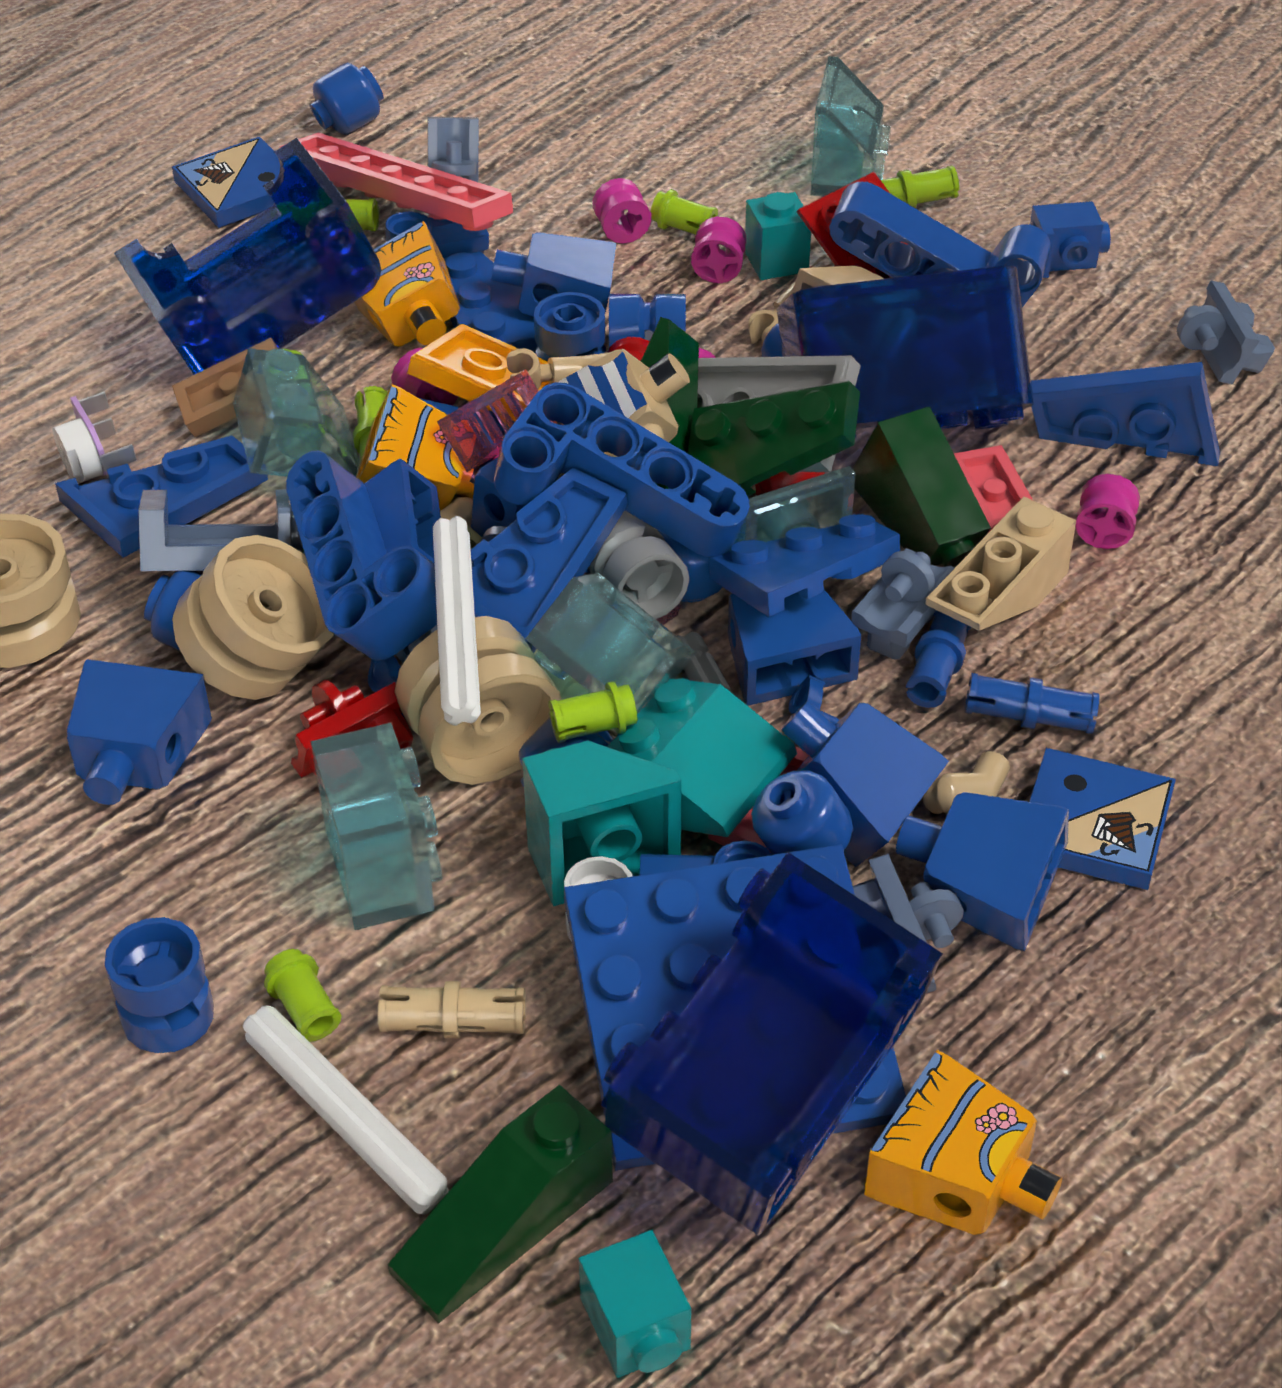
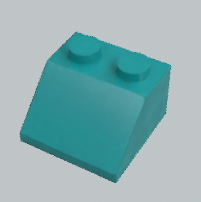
M670 678L661 685L649 702L638 712L637 724L626 726V733L618 734L607 746L677 770L682 780L681 830L728 837L754 806L756 798L764 787L777 778L797 755L795 745L791 740L723 685L689 681L683 678Z
M588 740L522 758L528 850L553 907L565 904L564 880L567 872L577 862L586 858L603 856L616 859L626 865L632 876H639L641 854L681 855L682 780L677 770Z

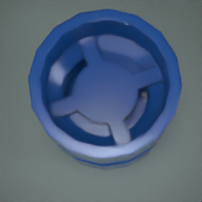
M563 292L541 300L535 307L534 332L537 344L536 354L539 358L548 361L549 358L606 353L604 345L605 309L601 302L594 297L579 292Z
M610 294L609 347L617 340L625 337H640L650 341L660 317L671 320L686 332V294H655L651 302H644L640 294Z
M160 917L147 918L130 924L114 936L106 950L105 969L111 990L116 999L115 1004L120 1022L127 1039L139 1049L153 1053L176 1052L193 1045L206 1034L214 1016V1002L209 981L205 975V964L201 946L194 931L181 921Z

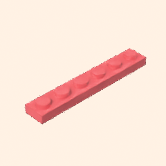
M319 132L279 146L281 158L291 168L302 171L306 177H320L332 181L336 187H350L364 192V195L367 197L383 198L395 202L399 208H413L428 213L429 217L433 219H446L461 224L465 230L480 231L493 226L494 220L513 213L512 195L510 192Z

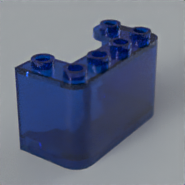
M297 138L274 151L280 162V173L275 184L271 180L263 185L274 205L186 261L182 259L172 243L163 248L165 253H154L146 250L137 238L114 252L157 322L194 375L269 338H272L278 349H281L367 294L375 287L380 278V261L349 204Z
M997 266L813 287L791 294L777 308L783 357L852 356L861 365L855 385L860 391L856 431L861 428L876 427L880 421L930 406L941 429L969 425L968 420H974L975 430L1006 426L1008 421L1024 418L1023 410L1034 405L1018 273L1015 266Z
M787 852L772 873L761 868L746 886L738 901V906L744 912L732 931V936L738 940L723 959L716 954H712L696 974L689 989L690 992L695 994V997L682 1014L678 1015L670 1010L658 1023L650 1038L640 1047L629 1041L614 1058L604 1076V1081L610 1086L601 1104L606 1109L605 1126L613 1134L757 1236L770 1224L913 1019L928 991L943 953L789 852Z

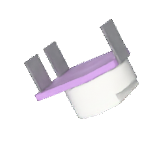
M105 392L79 401L76 396L70 398L76 419L52 428L59 454L71 479L76 478L79 484L98 476L107 475V469L137 461L132 444L106 454L104 453L100 440L116 434L113 420L109 418L92 424L88 415L109 408Z

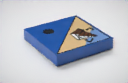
M260 136L172 166L174 182L218 228L273 209L276 198L302 199L307 196L305 181Z
M1046 748L1030 802L1069 809L1068 844L1058 868L1148 890L1176 779Z

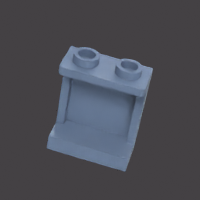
M143 490L138 509L140 571H204L217 553L232 540L252 535L278 539L303 552L302 542L289 503L287 490H276V520L272 524L168 525L167 490Z

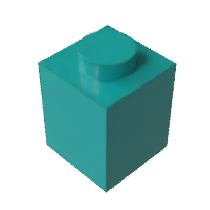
M775 192L768 194L766 197L746 200L745 233L747 238L744 252L760 281L798 274L800 268H809L811 231L797 213V210L804 206L796 192Z
M653 1230L578 1258L580 1299L617 1378L637 1370L646 1373L661 1370L677 1360L682 1352L691 1349L692 1309Z

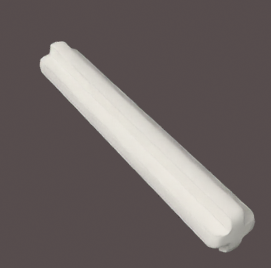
M455 516L450 520L440 518L433 526L441 708L444 711V719L449 724L455 726L462 722L473 723L481 714L470 534L467 531V522L459 516Z
M267 1005L262 1006L255 1014L249 1015L245 1019L243 1029L246 1031V1041L415 1213L429 1214L449 1192L447 1178L276 1008Z

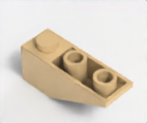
M1023 497L928 595L926 605L978 631L1037 607L1068 573L1076 520Z

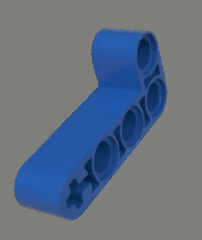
M855 182L844 189L829 226L832 239L842 249L961 318L967 320L986 311L996 320L994 331L1009 325L1037 290L1042 281L1051 250L1050 239L1042 229L1033 225L1021 224L1011 228L991 253L869 182Z
M555 382L548 384L537 392L506 433L501 444L494 473V486L500 496L513 504L527 505L553 484L561 473L565 474L571 468H575L627 493L628 506L625 511L693 552L705 557L723 555L731 550V546L735 543L750 508L746 492L736 482L579 388L567 383ZM551 421H557V422H560V423H562V424H564V425H558V424H555V423H553V422H551ZM603 452H609L617 457H611ZM517 463H526L534 468H526ZM655 483L663 484L667 486L669 489L659 487Z
M319 450L310 451L301 456L288 473L286 490L324 623L330 632L375 661L386 660L437 625L434 563L409 546L398 547L387 553L368 490L364 483L327 454Z

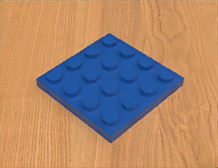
M842 844L564 887V903L606 1126L612 1131V1158L615 1171L887 1125L905 1099L906 1094Z

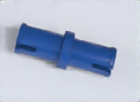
M937 610L934 613V619L929 631L924 633L918 640L915 648L917 662L911 677L906 683V688H910L906 692L908 698L918 706L925 708L937 707L945 700L952 675L957 673L963 666L966 656L964 642L968 631L971 629L970 626Z
M971 672L968 684L970 690H967L965 713H977L1020 720L1021 727L1034 729L1036 723L1081 730L1090 734L1094 732L1096 720H1093V716H1098L1099 693H1085L1043 686L1042 679L1032 677L1028 678L1027 683L980 676L978 673Z

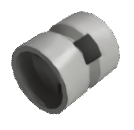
M627 511L623 512L588 567L596 581L604 587L605 593L617 609L627 619L636 622L653 621L667 615L680 603L687 592L689 583L687 566L669 546L659 531Z

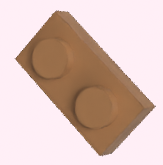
M272 338L172 385L184 423L194 437L295 390L280 350Z

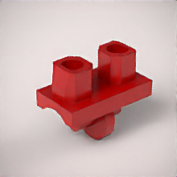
M323 680L312 687V698L315 706L300 714V719L306 729L295 736L298 755L291 760V764L299 776L303 778L313 772L331 793L335 794L353 784L361 776L363 765L353 753V750L368 743L382 764H389L406 755L411 750L414 737L401 714L402 711L395 694L396 683L393 682L365 698L360 688L356 685L342 692L329 680Z

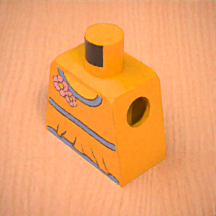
M424 221L336 270L358 310L393 346H403L415 338L422 345L431 344L446 334L447 328L444 322L456 316L460 310L445 260Z
M392 384L373 420L356 477L363 483H366L384 468L401 458L437 486L441 511L451 503L455 494L473 499L475 476L482 467L467 462L474 435L470 427Z
M936 1050L869 1152L864 1195L884 1204L977 1235L986 1232L1004 1200L1043 1220L1057 1197L1062 1177L1028 1161L1037 1120L1032 1112L949 1055Z

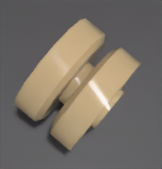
M0 514V668H12L37 662L59 650L74 635L81 617L61 534L48 522L26 514Z
M259 535L235 538L221 549L206 566L203 575L196 579L179 598L172 618L175 641L187 664L196 673L203 674L204 680L215 688L231 696L253 700L277 695L334 636L324 623L305 554L281 540Z
M490 616L475 617L481 714L475 722H462L455 726L449 724L444 719L440 694L438 630H435L413 648L399 669L395 687L400 710L412 730L420 736L422 746L435 769L450 781L471 785L497 781L521 770L522 765L518 757L519 750L550 717L548 702L554 699L561 700L559 690L547 672L536 662L535 654L523 636L508 621Z

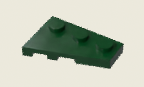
M848 380L694 408L688 454L736 482L749 496L756 493L755 484L784 471L791 476L854 446L860 391Z

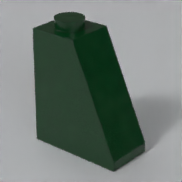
M930 406L877 423L848 475L852 486L887 528L900 534V545L904 550L907 548L916 553L924 552L929 556L931 565L943 564L944 567L952 566L955 568L986 536L991 527Z

